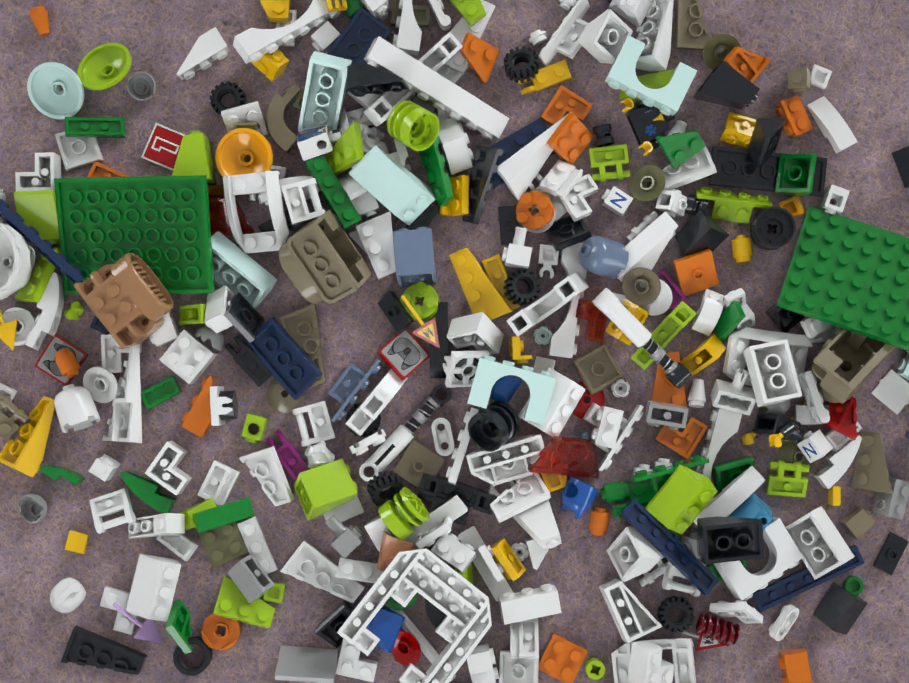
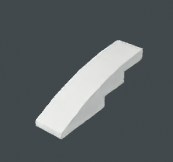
M751 465L723 488L722 492L707 504V507L700 512L693 522L697 525L698 518L727 517L765 479Z

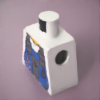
M325 124L298 131L297 145L303 161L331 152L333 150V142L338 141L342 136L340 128L329 131L328 125Z

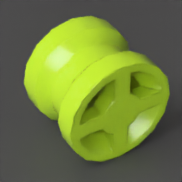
M593 657L586 661L584 668L589 678L598 680L604 676L605 666L600 659Z

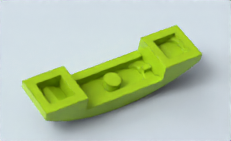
M681 301L652 331L651 338L664 349L697 313L685 302ZM639 347L630 357L644 370L654 361L649 356V353L645 352L643 347Z

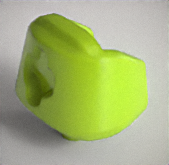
M74 301L71 303L70 309L64 311L65 317L70 320L79 319V316L84 312V308L79 301Z

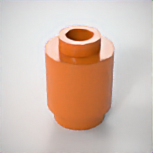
M65 348L54 354L56 357L55 362L63 377L72 378L79 374L78 371L81 367L73 351Z
M595 507L594 510H590V534L606 535L610 515L606 508Z

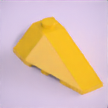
M43 396L29 414V423L21 424L17 429L19 431L18 437L14 441L9 439L0 453V463L32 478L34 477L43 461L55 408L54 399Z

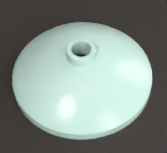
M46 62L37 66L30 73L27 82L28 95L33 105L42 114L53 119H65V117H72L81 109L84 103V88L81 80L72 69L61 63Z

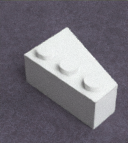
M613 579L599 586L620 636L625 642L630 643L663 627L622 581Z

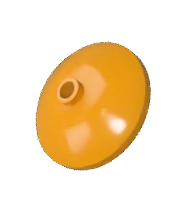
M238 128L227 133L219 142L215 156L216 166L222 177L270 171L273 162L272 149L268 140L261 133L249 128ZM250 155L251 160L246 162V157Z

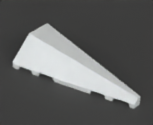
M565 117L498 166L497 173L518 201L552 153L553 149L546 142Z
M139 345L128 347L130 349L129 359L124 361L123 364L126 370L124 377L119 378L118 394L112 403L113 415L112 418L107 420V424L110 425L108 435H103L102 441L142 443Z

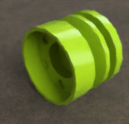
M410 100L398 103L392 109L387 121V130L390 136L415 151H423L429 148L436 140L440 128L439 119L435 114Z
M403 487L399 493L394 495L395 502L388 500L378 508L379 515L385 525L401 540H405L414 532L413 525L421 527L423 522H427L430 519V515L423 502L410 489Z

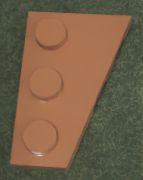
M383 531L377 569L384 571L398 552L417 550L419 548L415 543L401 540Z

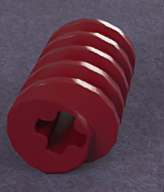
M702 612L696 624V635L703 631L704 638L711 634V641L718 637V643L721 644L724 639L725 646L728 647L731 642L733 645L737 642L740 625H733L731 621L726 622L723 618L718 619L715 615L711 617V614H704Z

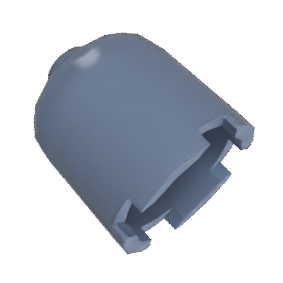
M592 236L582 244L579 251V261L585 270L603 278L614 280L619 277L617 275L621 270L626 269L629 253L625 251V245L601 236Z

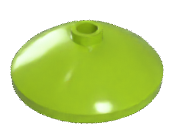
M102 44L84 56L78 66L77 76L81 80L82 85L87 89H109L121 82L129 72L132 63L131 54L122 44Z

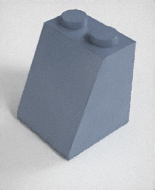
M418 227L416 230L402 228L393 231L398 287H407L418 282H424L428 285L436 284L432 228Z

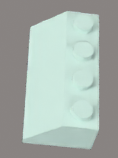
M216 232L211 236L214 283L220 288L226 285L234 294L239 292L256 309L272 290L277 279L222 233Z

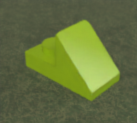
M206 304L179 306V325H206L204 323Z
M213 498L178 513L185 514L186 531L194 527L197 528L193 516L194 513L217 507Z

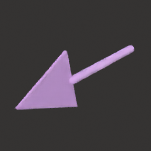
M117 603L113 604L116 609L140 627L133 637L134 639L163 643L153 620L146 619L142 624Z

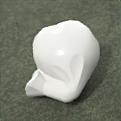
M65 578L59 581L52 589L50 603L56 611L69 613L74 611L84 601L86 591L78 580Z

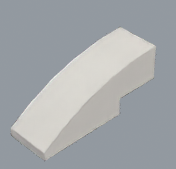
M824 96L807 105L825 138H828L836 154L858 142L844 119Z
M860 435L857 436L855 441L850 439L837 452L832 451L825 457L828 465L814 475L823 488H831L847 471L859 449L862 440Z

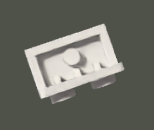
M452 533L444 537L440 536L431 552L461 573H464L472 560L477 558L476 552H474L475 549L467 543L465 545L460 543V539Z

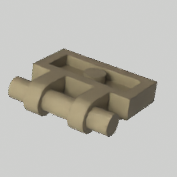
M0 393V436L7 440L20 427V424L15 420L19 418L25 423L29 416L24 413V409L18 408L13 404L11 398ZM4 407H6V408H7L9 411H11L13 414H12L11 416H9V415H8L5 411H3L2 409H3Z

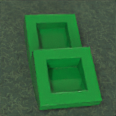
M46 465L39 469L55 481L64 477L75 486L81 484L85 479L82 475L59 466Z

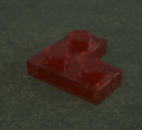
M578 299L575 318L588 321L585 340L603 343L607 316L592 301Z

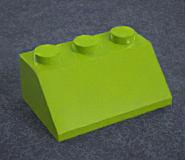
M680 464L645 509L668 529L683 534L718 491L708 477Z

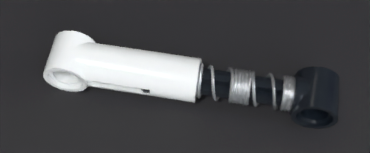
M605 288L592 301L638 348L643 347L645 352L647 351L649 356L654 361H657L656 364L659 363L666 373V378L675 387L680 389L693 376L683 364L671 360V356L666 355V351L653 341V338H651L652 334L619 302V299L608 288Z
M437 385L430 393L427 402H423L424 405L412 415V418L406 421L405 425L400 424L386 441L365 461L359 470L360 477L364 481L374 480L372 476L365 474L364 469L367 466L373 467L374 475L379 476L378 473L382 472L411 442L416 429H420V425H423L428 420V417L432 416L431 413L434 410H437L440 406L442 407L450 400L451 390L445 385ZM441 388L447 391V397L443 400L438 399L436 396L437 390ZM388 449L390 453L377 465L375 462Z

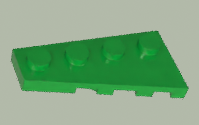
M437 136L429 148L418 152L421 157V163L426 170L428 181L433 188L434 197L438 201L439 207H444L449 204L454 195L448 172H444L445 158L444 155H440L438 145L441 142L439 136Z

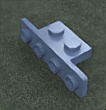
M379 359L376 360L367 373L363 372L353 363H350L330 389L328 394L343 404L331 419L333 423L336 420L339 422L347 413L344 409L348 404L352 406L358 399L356 396L357 392L360 389L364 391L370 383L367 380L370 375L373 374L375 376L382 366L379 365L381 362Z

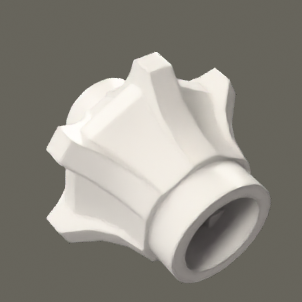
M323 440L313 446L309 445L305 450V456L308 458V468L310 469L333 462L335 454L331 453Z

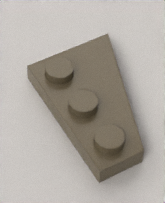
M676 0L675 49L703 51L705 44L709 40V32L704 24L703 11L699 0Z

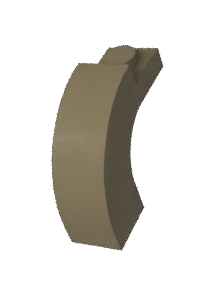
M296 84L292 87L289 86L284 91L283 98L276 93L270 102L267 112V124L270 134L277 145L288 155L297 146L298 138L286 125L287 111L302 91Z

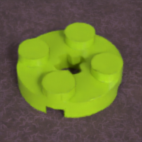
M418 282L409 286L402 294L422 321L429 320L436 314L439 296L432 286L424 282ZM400 297L402 305L409 313L411 318L413 320H417L410 311V309L407 307V305L404 303L402 298ZM419 298H424L422 306L416 305Z

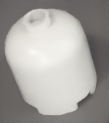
M74 384L64 386L63 391L56 395L54 405L63 433H68V429L74 428V431H79L92 426V421L94 420L96 422L100 421L92 395L85 387H75Z

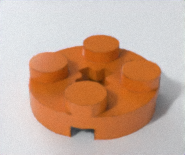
M530 191L521 195L516 206V218L524 227L538 230L549 224L554 217V204L546 193ZM534 205H537L539 213H535L534 216L531 209Z
M211 613L204 620L201 635L203 641L212 649L227 650L238 641L241 635V624L237 620ZM219 625L226 628L225 635L217 633Z

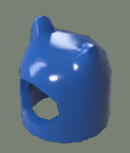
M513 375L501 377L493 385L489 398L494 401L508 403L522 381Z
M570 476L562 492L560 509L562 511L569 509L575 513V518L579 519L591 507L599 490Z

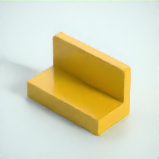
M505 538L491 545V550L494 553L493 558L496 563H501L505 570L503 574L508 580L512 579V581H515L526 571V568Z

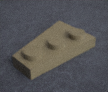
M860 430L862 440L856 455L852 487L893 494L889 481V471L886 465L882 434Z

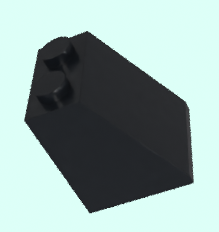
M722 61L713 69L693 98L742 109L745 106L749 107L750 104L752 105L759 97L757 93L760 88L726 62Z

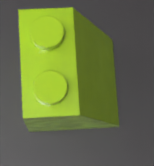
M191 131L189 135H183L172 176L207 175V185H217L210 139L200 131Z
M55 191L14 192L16 211L24 219L23 223L28 227L32 226L39 233L38 236L43 241L46 239L52 245H60Z
M343 458L299 473L294 488L308 521L346 504L356 497L358 487L356 482L352 481L348 464H345Z

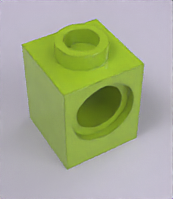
M248 413L241 436L246 437L245 441L257 443V440L262 441L269 418ZM253 423L259 426L257 434H253L250 431V426Z

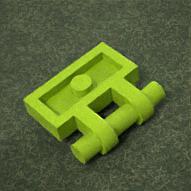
M627 144L590 148L588 150L590 168H598L599 173L591 174L594 181H600L601 183L610 179L623 180V178L630 177V170H622V165L629 164ZM615 166V171L605 172V167Z
M781 460L769 462V469L776 470V474H768L765 491L767 495L806 497L808 478L802 477L801 473L809 472V465L802 464L801 462L785 463ZM784 470L793 471V476L784 475Z

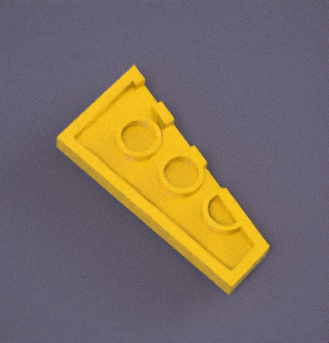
M468 248L449 255L472 314L483 312L490 320L513 312Z

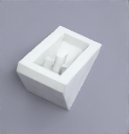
M528 538L525 540L533 568L537 570L549 548L542 549L533 538Z

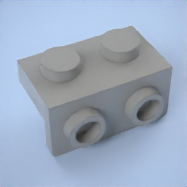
M889 477L893 494L877 492L872 511L873 513L902 520L909 495V482Z

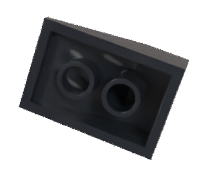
M718 516L697 519L699 556L704 564L764 558L762 519Z

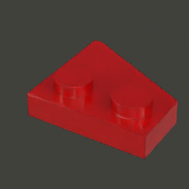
M851 397L844 404L831 402L828 408L830 420L823 424L854 441L858 436L856 431V398Z

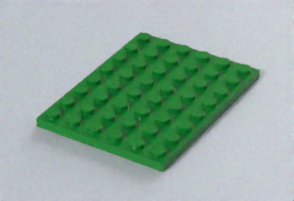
M207 175L54 179L60 251L69 260L67 263L72 267L76 266L82 271L84 281L90 277L92 272L98 271L105 265L114 264L127 253H133L151 268L169 293L215 292ZM63 274L64 294H80L73 286L74 284Z
M809 205L776 306L909 351V238L838 214H828L823 209Z

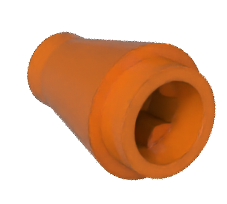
M45 6L30 8L29 16L39 36L50 34L48 10L45 9Z

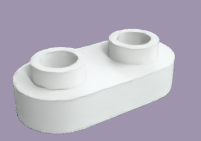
M437 418L431 426L435 449L438 454L448 456L454 450L451 426L447 419ZM438 424H444L445 429L439 431L437 428ZM444 442L449 445L446 450L441 448V444Z
M792 604L784 606L777 620L769 627L770 637L776 641H781L798 618L799 609Z

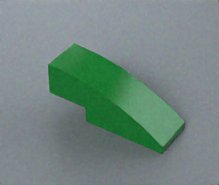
M129 471L121 472L120 476L126 485L143 502L162 513H171L176 498L159 492L161 487L159 483Z

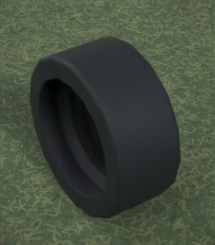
M190 636L188 637L189 645H197L203 650V662L197 667L187 666L182 660V649L179 645L173 653V662L182 674L195 676L202 673L210 664L212 649L205 644L203 638Z

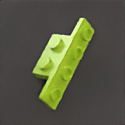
M705 186L695 189L697 198L714 201L710 215L712 219L749 224L753 207L766 209L773 207L771 199L764 195L755 197L744 192L736 194L725 189L716 191Z

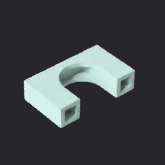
M628 35L605 82L613 89L625 91V94L631 98L642 100L646 106H654L660 109L659 111L662 114L673 116L678 111L697 70L680 62L675 67L665 87L660 89L645 87L640 83L635 72L636 63L644 49L645 43Z
M484 355V358L480 357L467 404L486 409L495 382L503 376L515 375L527 383L530 391L524 419L544 424L556 378L552 377L553 373L541 370L540 374L533 372V367L522 365V368L514 366V362L503 360V363L496 362V357Z

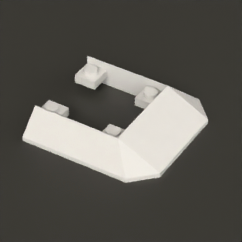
M427 548L398 552L337 633L368 656L380 641V638L366 627L388 598L391 596L403 607H406L418 592L447 615L435 632L449 643L425 674L410 663L399 677V681L402 683H449L492 626L489 597Z

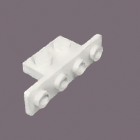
M578 0L575 2V6L570 13L563 19L557 31L552 34L547 45L542 48L539 58L543 65L548 66L557 52L573 59L582 45L578 43V40L586 25L589 24L582 20V17L590 8L588 0Z
M638 404L628 420L622 417L614 449L594 444L607 452L596 469L602 472L610 467L612 463L611 457L614 453L617 454L623 446L621 444L624 437L628 438L633 431L631 426L642 417L644 413L642 405Z
M458 495L454 496L429 513L430 519L427 522H423L421 527L413 525L415 530L405 541L415 543L419 549L425 546L427 548L435 543V539L450 533L453 521L465 514L468 508Z
M471 526L458 534L462 544L465 545L467 543L475 549L474 552H476L477 558L472 561L495 600L499 601L498 596H502L505 592H513L502 574L505 572L500 562H495L491 546L485 545L475 526Z

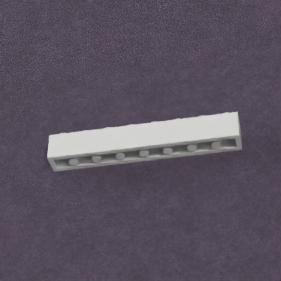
M380 36L373 40L363 59L371 66L402 77L409 86V89L406 90L415 91L420 99L429 100L434 103L433 106L438 110L449 112L451 118L465 122L467 128L473 131L478 130L482 133L481 136L487 140L499 139L510 119Z

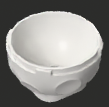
M1 222L0 299H4L27 285L36 255L34 249L28 245L24 236L10 225Z

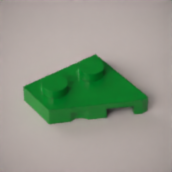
M696 130L656 137L667 160L674 169L706 147Z
M179 599L173 602L165 628L182 651L187 654L192 652V646L188 643V636L192 635L190 626L191 615L187 607Z

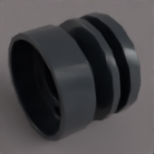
M769 207L760 212L751 222L750 237L759 248L767 251L776 250L789 243L794 237L796 230L795 220L786 209ZM772 226H773V227H774L773 233L771 232V233L769 234V233L767 232V230L769 229L768 227H772Z
M502 401L490 403L486 409L483 408L482 411L471 417L468 422V432L473 443L480 449L488 452L499 449L514 437L520 428L517 413L509 404Z

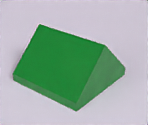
M817 154L780 155L775 192L805 197L812 193Z
M746 455L712 466V475L718 494L751 465L754 467L753 457Z

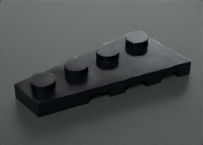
M476 146L473 167L470 172L469 214L463 215L462 221L479 224L486 204L484 197L491 190L492 183H490L492 174L497 172L499 165L496 162L498 156H502L504 149Z
M76 625L72 630L61 662L77 663L80 666L91 665L99 669L109 668L117 672L139 675L147 655Z

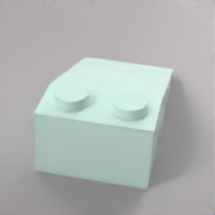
M317 51L313 52L309 61L298 125L299 131L325 124L328 125L329 131L338 129L347 87V66L352 64V60Z
M376 145L349 172V175L407 225H410L435 200L431 187Z

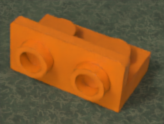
M798 95L776 104V114L779 118L786 119L784 131L787 136L790 135L791 139L814 129Z

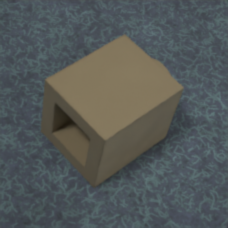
M807 67L787 70L788 90L791 93L811 91V72Z
M858 507L840 521L848 533L857 539L875 525L872 521V514L867 509Z

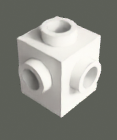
M663 190L658 196L655 208L662 212L666 211L671 218L684 216L688 197L682 195L680 190Z

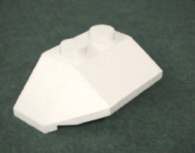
M541 434L511 438L493 452L484 451L479 448L467 454L466 458L471 475L495 486L532 475L545 456L546 451Z

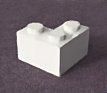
M453 118L439 122L438 136L441 142L439 145L451 175L473 167L471 159H474L473 153L467 146L470 141L467 133H464L461 123H457Z
M54 152L35 153V172H15L16 191H55L54 179L62 178L61 156Z
M483 312L452 319L447 338L457 349L473 345L477 350H488L490 355L499 353L504 336Z
M173 440L167 441L145 474L176 496L182 494L192 477L177 466L188 451Z
M646 640L632 642L628 681L632 683H672L674 664L662 659L663 647Z
M488 643L477 645L467 658L472 683H496L499 675L497 667H493V664H496L494 650L489 648Z

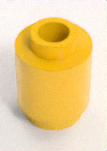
M746 235L734 236L735 239L731 240L733 259H735L736 263L750 262L751 256H753L751 238H746Z

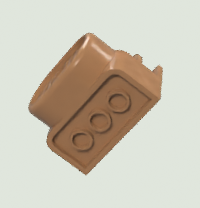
M133 253L125 254L114 264L105 265L98 271L92 272L90 277L84 282L73 285L121 349L142 343L162 327L165 321L164 315L173 308V300L167 289L151 268Z

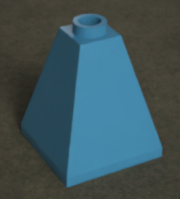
M754 493L727 516L762 519L763 531L773 520L772 508Z

